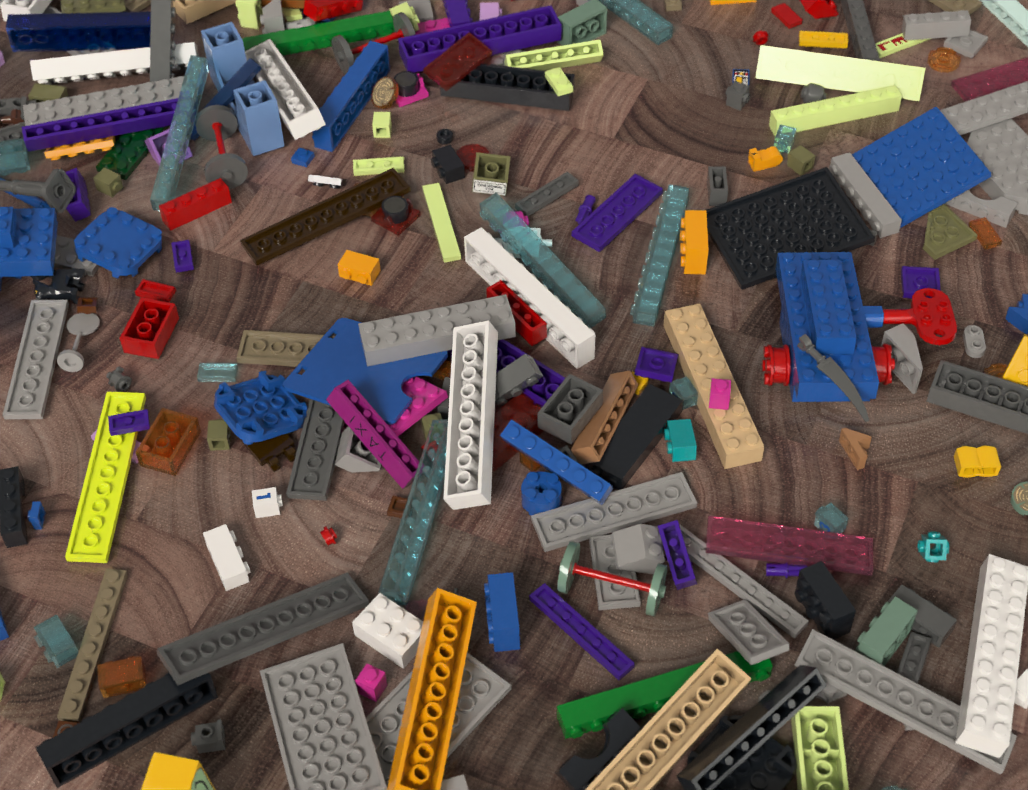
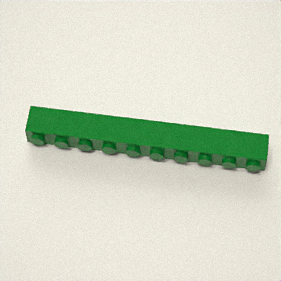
M389 10L242 38L244 50L247 51L271 39L280 54L284 56L332 47V38L338 35L343 36L347 43L384 37L395 33L393 17Z
M738 651L725 655L752 678L749 683L754 681L761 682L771 676L773 665L769 658L750 665ZM704 662L558 705L557 718L565 739L578 738L584 733L591 731H601L603 729L602 725L620 708H623L632 719H640L646 716V714L653 712L657 713Z

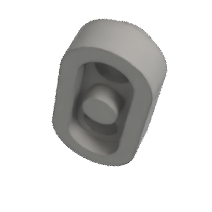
M976 325L967 326L963 333L966 354L972 358H981L986 350L983 330Z

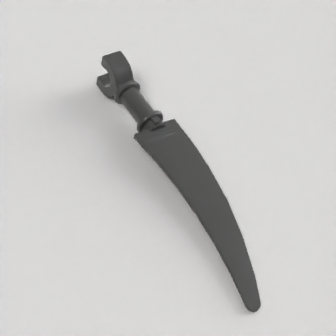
M806 334L801 336L797 347L802 351H806L807 354H810L817 361L818 365L816 367L843 391L858 410L863 420L868 422L869 417L864 403L846 373L831 357L825 359L826 356H822L815 349V345L812 344Z

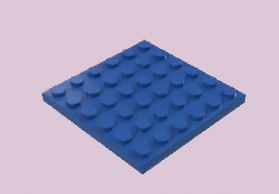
M937 106L852 154L901 218L900 228L992 177L988 168Z

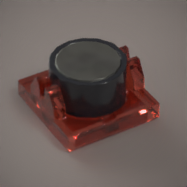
M403 195L391 196L382 202V208L371 217V220L399 236L420 217V211L413 208L409 198L405 199Z

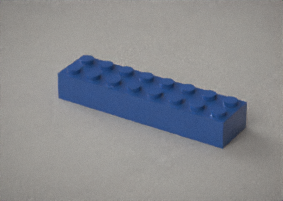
M370 41L363 48L362 53L357 56L354 64L349 67L348 72L342 77L338 86L334 88L330 97H327L324 105L319 108L326 125L312 131V139L316 148L330 152L335 150L371 99L377 82L385 78L390 72L388 45Z

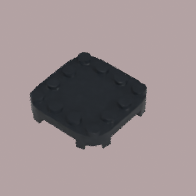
M726 714L720 718L719 724L694 751L691 750L687 759V765L742 716H727ZM770 737L713 790H784L795 775L796 759L793 754L794 750L789 745L784 747Z

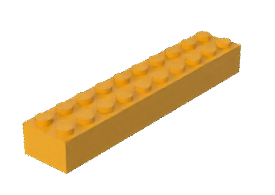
M439 588L428 599L387 790H440L477 604L476 601Z

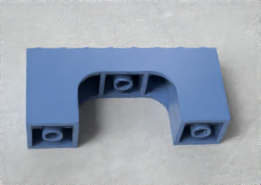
M233 22L201 31L210 77L218 92L247 62L243 40ZM252 79L246 86L234 89V99L227 107L236 114L237 127L252 155L256 156L284 147L277 100L266 80L255 83Z

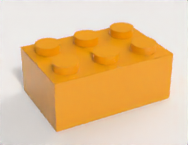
M685 210L684 218L681 217V228L683 230H680V241H683V243H680V254H683V256H681L680 265L684 267V274H706L708 258L706 210Z

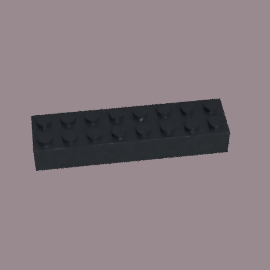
M447 59L440 78L441 96L569 111L575 90V74L564 73L573 86V92L557 96L545 78V71Z
M168 672L164 677L146 684L144 688L135 693L126 695L115 704L106 706L97 714L86 717L79 724L66 728L59 735L43 741L35 748L56 788L61 787L217 699L218 696L211 675L206 673L177 685Z

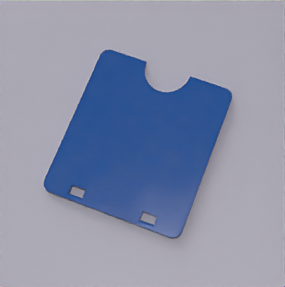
M340 318L284 380V389L288 392L330 405L326 399L333 389L349 380L386 424L396 423L413 402L412 398L402 391L403 384L408 379L416 376L432 377L448 357L447 351L367 367L358 326L361 322ZM333 333L337 334L333 339L330 338ZM302 369L306 370L302 375L298 374Z

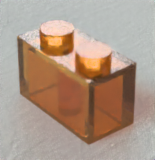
M131 656L124 660L108 661L97 665L99 689L103 698L135 692L144 688L147 684L145 666L141 656Z

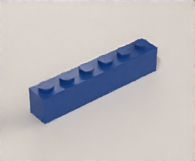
M512 419L500 435L505 442L601 505H603L613 490L611 484Z

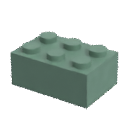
M591 0L559 16L558 19L562 28L561 40H558V43L564 46L588 42L605 34L607 7L598 0Z
M894 597L890 603L887 601L881 609L882 614L879 618L875 616L871 621L869 631H863L857 641L859 644L855 652L885 667L910 634L918 610L897 597Z

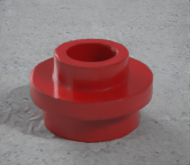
M757 31L752 37L753 42L757 45L765 44L768 41V33L766 31Z
M326 526L323 527L324 530L320 533L328 546L332 543L335 545V539L338 538L332 527L329 529Z

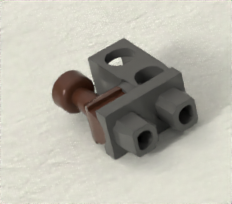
M26 96L0 99V127H2V124L14 125L25 122L23 105L37 103V101H28Z

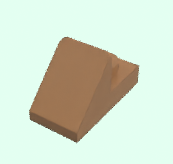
M842 428L839 442L857 470L863 469L868 457L866 449L870 447L872 437L848 428Z

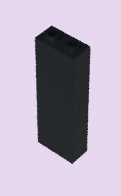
M649 384L620 420L601 460L588 463V470L611 484L613 488L623 489L664 436V429H667V421L676 420L682 413L683 400Z

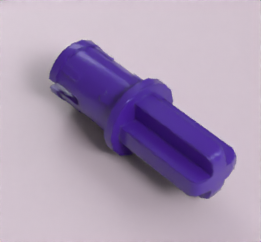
M587 195L583 204L579 206V212L576 217L578 224L583 222L592 213V207L596 201L594 196Z
M785 562V564L766 563V576L798 577L799 571L808 567V565L788 564V562Z

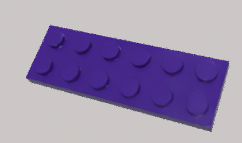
M634 174L572 231V237L600 252L663 193V188Z

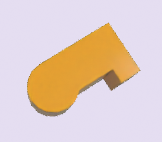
M775 146L759 151L756 148L749 149L748 163L753 172L778 166L783 161L781 153Z

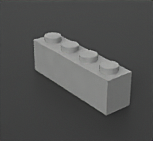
M968 10L903 15L902 34L904 41L969 36L971 18Z

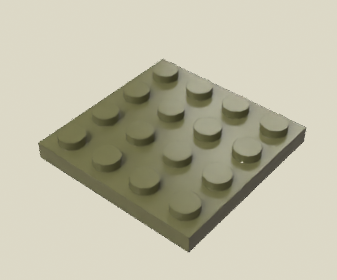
M61 0L63 22L126 11L125 0Z

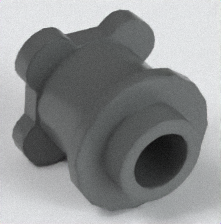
M121 366L112 372H108L106 375L109 379L108 384L114 386L118 392L127 390L132 382L130 376L123 373L124 369Z

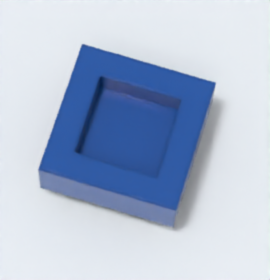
M299 147L291 157V161L293 164L307 167L315 157L314 152Z
M41 501L32 502L31 510H28V521L31 522L34 530H41L43 528L45 510Z

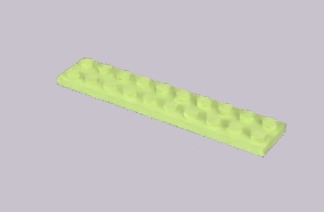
M761 45L756 78L801 85L814 83L824 88L858 93L896 85L902 95L901 99L919 101L925 68Z

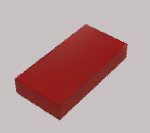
M785 3L771 8V12L788 29L802 24L803 19Z
M142 279L135 290V295L142 298L170 302L176 292V288Z

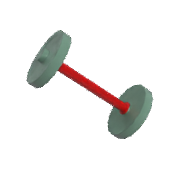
M569 542L559 567L558 592L565 594L569 592L575 573L648 592L646 615L655 617L661 598H664L666 592L667 565L658 563L652 582L649 584L579 566L580 543Z

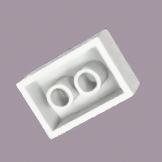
M379 593L352 622L354 635L404 669L416 656L423 621Z

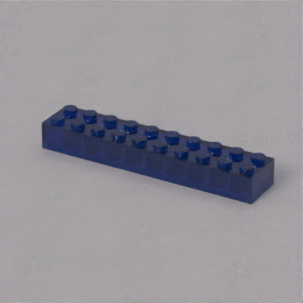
M151 12L9 14L7 16L6 31L13 52L150 47Z

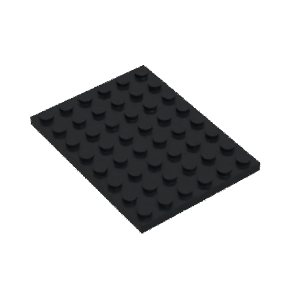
M827 167L706 210L708 234L741 290L777 278L776 262L778 253L849 252L874 243L875 237Z

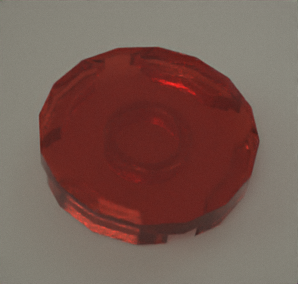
M469 144L461 147L456 154L464 164V170L466 168L469 171H474L476 152L489 154L488 150L479 144Z

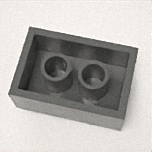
M569 374L538 412V428L572 444L603 405V390Z

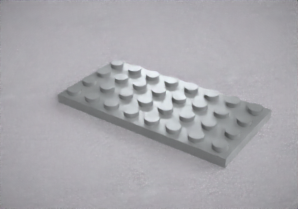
M343 643L260 670L290 790H387Z
M468 653L466 655L447 758L511 690V685ZM412 671L366 717L386 786H388Z

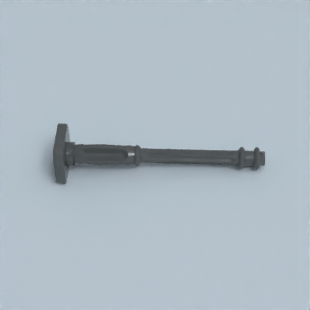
M54 169L46 182L17 179L13 181L0 180V191L43 197L51 208H55L56 213H63L76 192L74 184L63 169Z

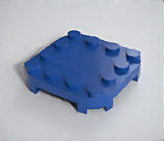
M110 207L74 239L75 252L81 262L87 259L111 271L114 278L119 279V276L130 274L134 277L138 274V268L154 252L159 253L161 251L162 231L139 218Z
M260 371L258 378L231 386H228L226 382L219 384V389L215 392L214 407L234 434L242 439L244 444L251 445L254 442L265 441L303 428L307 414V405L305 402L300 403L291 392L284 389L283 382L285 378L281 374L277 377L266 374V371Z

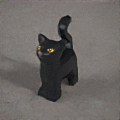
M75 268L54 270L51 285L40 282L51 276H30L34 279L32 283L35 285L34 294L36 300H72L74 304H77L78 298H80L77 296L78 291H83L85 284L81 283L80 277H85L86 272L85 269Z

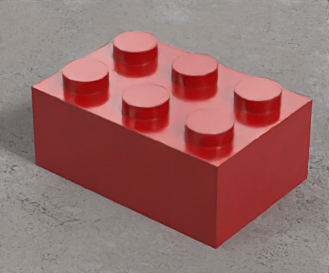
M140 298L120 336L124 353L159 359L179 320L176 304Z

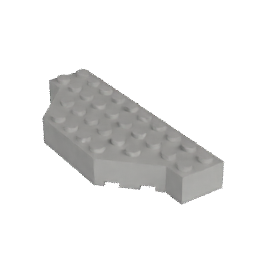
M1012 118L969 132L970 136L967 144L988 168L992 176L979 183L980 187L992 200L1002 196L1017 202L1016 210L1019 211L1018 213L1028 215V135Z

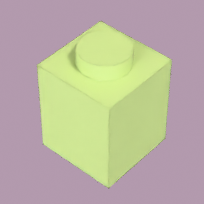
M374 112L372 124L374 138H390L392 126L391 113Z

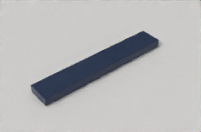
M249 58L204 108L212 105L227 107L234 99L233 90L246 86L262 68ZM191 121L183 130L193 141L200 136L197 133L195 121Z

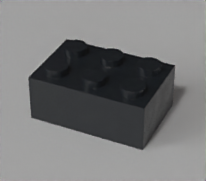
M820 561L801 569L794 594L797 601L805 607L807 616L813 619L817 625L818 632L833 640L850 633L856 609L824 563Z

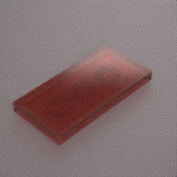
M469 32L424 67L423 72L445 91H448L492 55V50Z

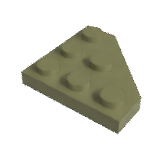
M942 204L928 213L923 249L936 260L975 241L978 235L951 209Z

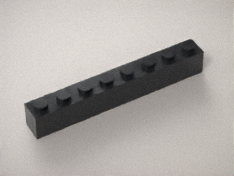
M799 665L678 773L676 777L683 789L713 790L827 686L817 667Z

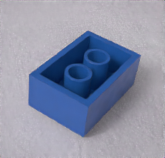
M513 572L489 574L488 583H484L489 644H494V652L520 650L519 621Z

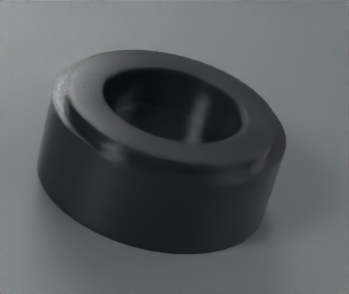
M441 129L436 134L437 141L440 144L445 145L453 141V132L449 129Z

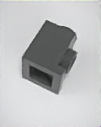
M221 719L214 723L195 725V732H191L192 746L196 745L198 753L226 750L225 730Z

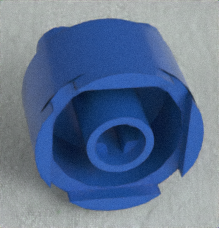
M540 471L529 472L521 485L522 507L528 511L529 515L561 507L562 486L556 474Z

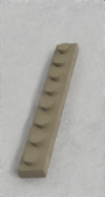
M108 568L105 570L57 715L60 721L81 722L128 576L126 570Z

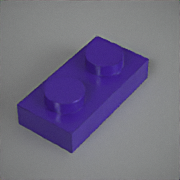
M190 241L172 242L176 273L194 270Z
M147 409L108 416L111 436L150 429Z

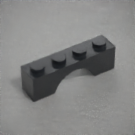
M19 466L0 469V530L7 548L28 544L27 527L22 509L25 483Z
M623 708L618 709L602 725L605 733V743L603 749L596 757L583 759L576 755L570 756L554 772L570 790H585L591 784L589 780L595 774L599 776L607 767L605 764L610 759L614 760L622 751L621 747L626 742L629 743L637 735L636 732L641 727Z

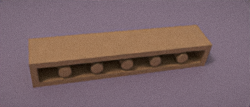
M630 370L610 374L603 388V405L578 435L571 448L579 464L599 462L638 387V383Z

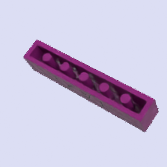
M349 380L333 389L326 401L399 486L404 489L414 482L425 468Z

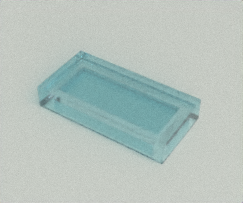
M200 363L197 380L198 382H236L237 363Z

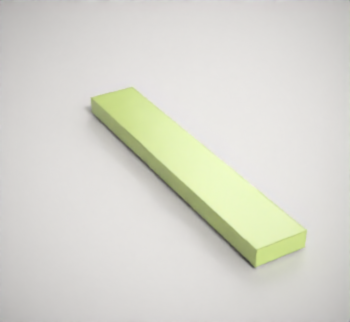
M440 184L423 185V193L444 263L461 260L460 250Z

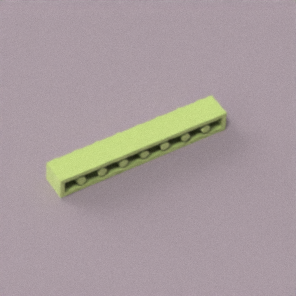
M896 85L771 110L769 127L774 136H780L899 111L902 95Z

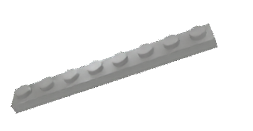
M680 525L691 561L741 599H746L757 611L794 639L808 626L809 621Z

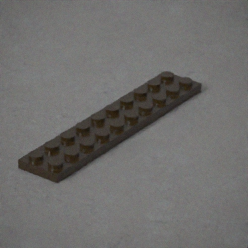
M391 168L240 240L253 262L258 266L382 206V202L386 198L403 196L410 193L411 189L394 168Z

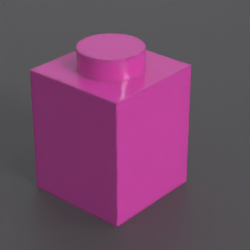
M711 379L709 408L728 410L731 380Z
M366 664L355 680L358 694L377 702L387 687L386 672Z

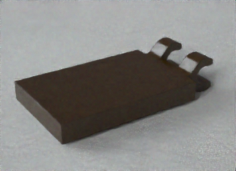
M288 434L261 442H254L251 445L244 444L261 466L267 463L273 472L281 468L278 465L279 460L277 458L280 455L284 454L290 462L295 460V444Z

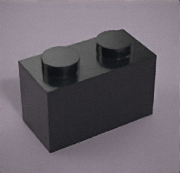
M451 144L432 150L431 164L433 168L437 169L440 179L443 178L444 182L449 184L465 178L464 164Z

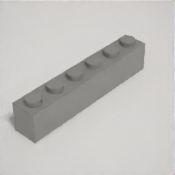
M851 153L832 157L829 171L844 189L847 197L853 201L855 207L862 213L864 219L871 225L872 230L877 231V235L880 238L899 233L901 218Z

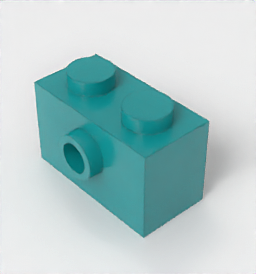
M691 419L668 420L667 429H664V440H668L666 444L667 454H671L672 462L696 460L697 444Z

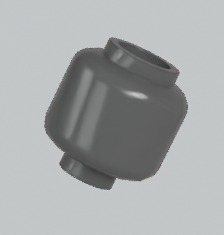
M809 83L802 88L800 98L806 104L825 100L826 93H824L823 86Z

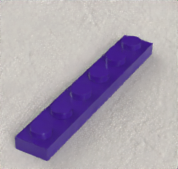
M545 583L529 595V600L619 681L634 668L635 663Z

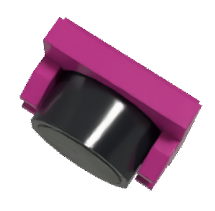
M403 71L395 75L394 87L390 89H394L392 98L399 107L429 97V92L424 87L423 78H420L419 73Z

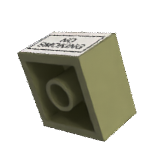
M476 152L472 192L506 196L510 156Z

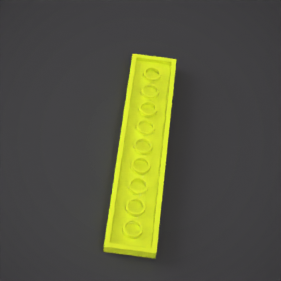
M106 393L65 555L66 561L108 562L138 434L137 431L111 436L108 416L143 410L146 400L145 393Z

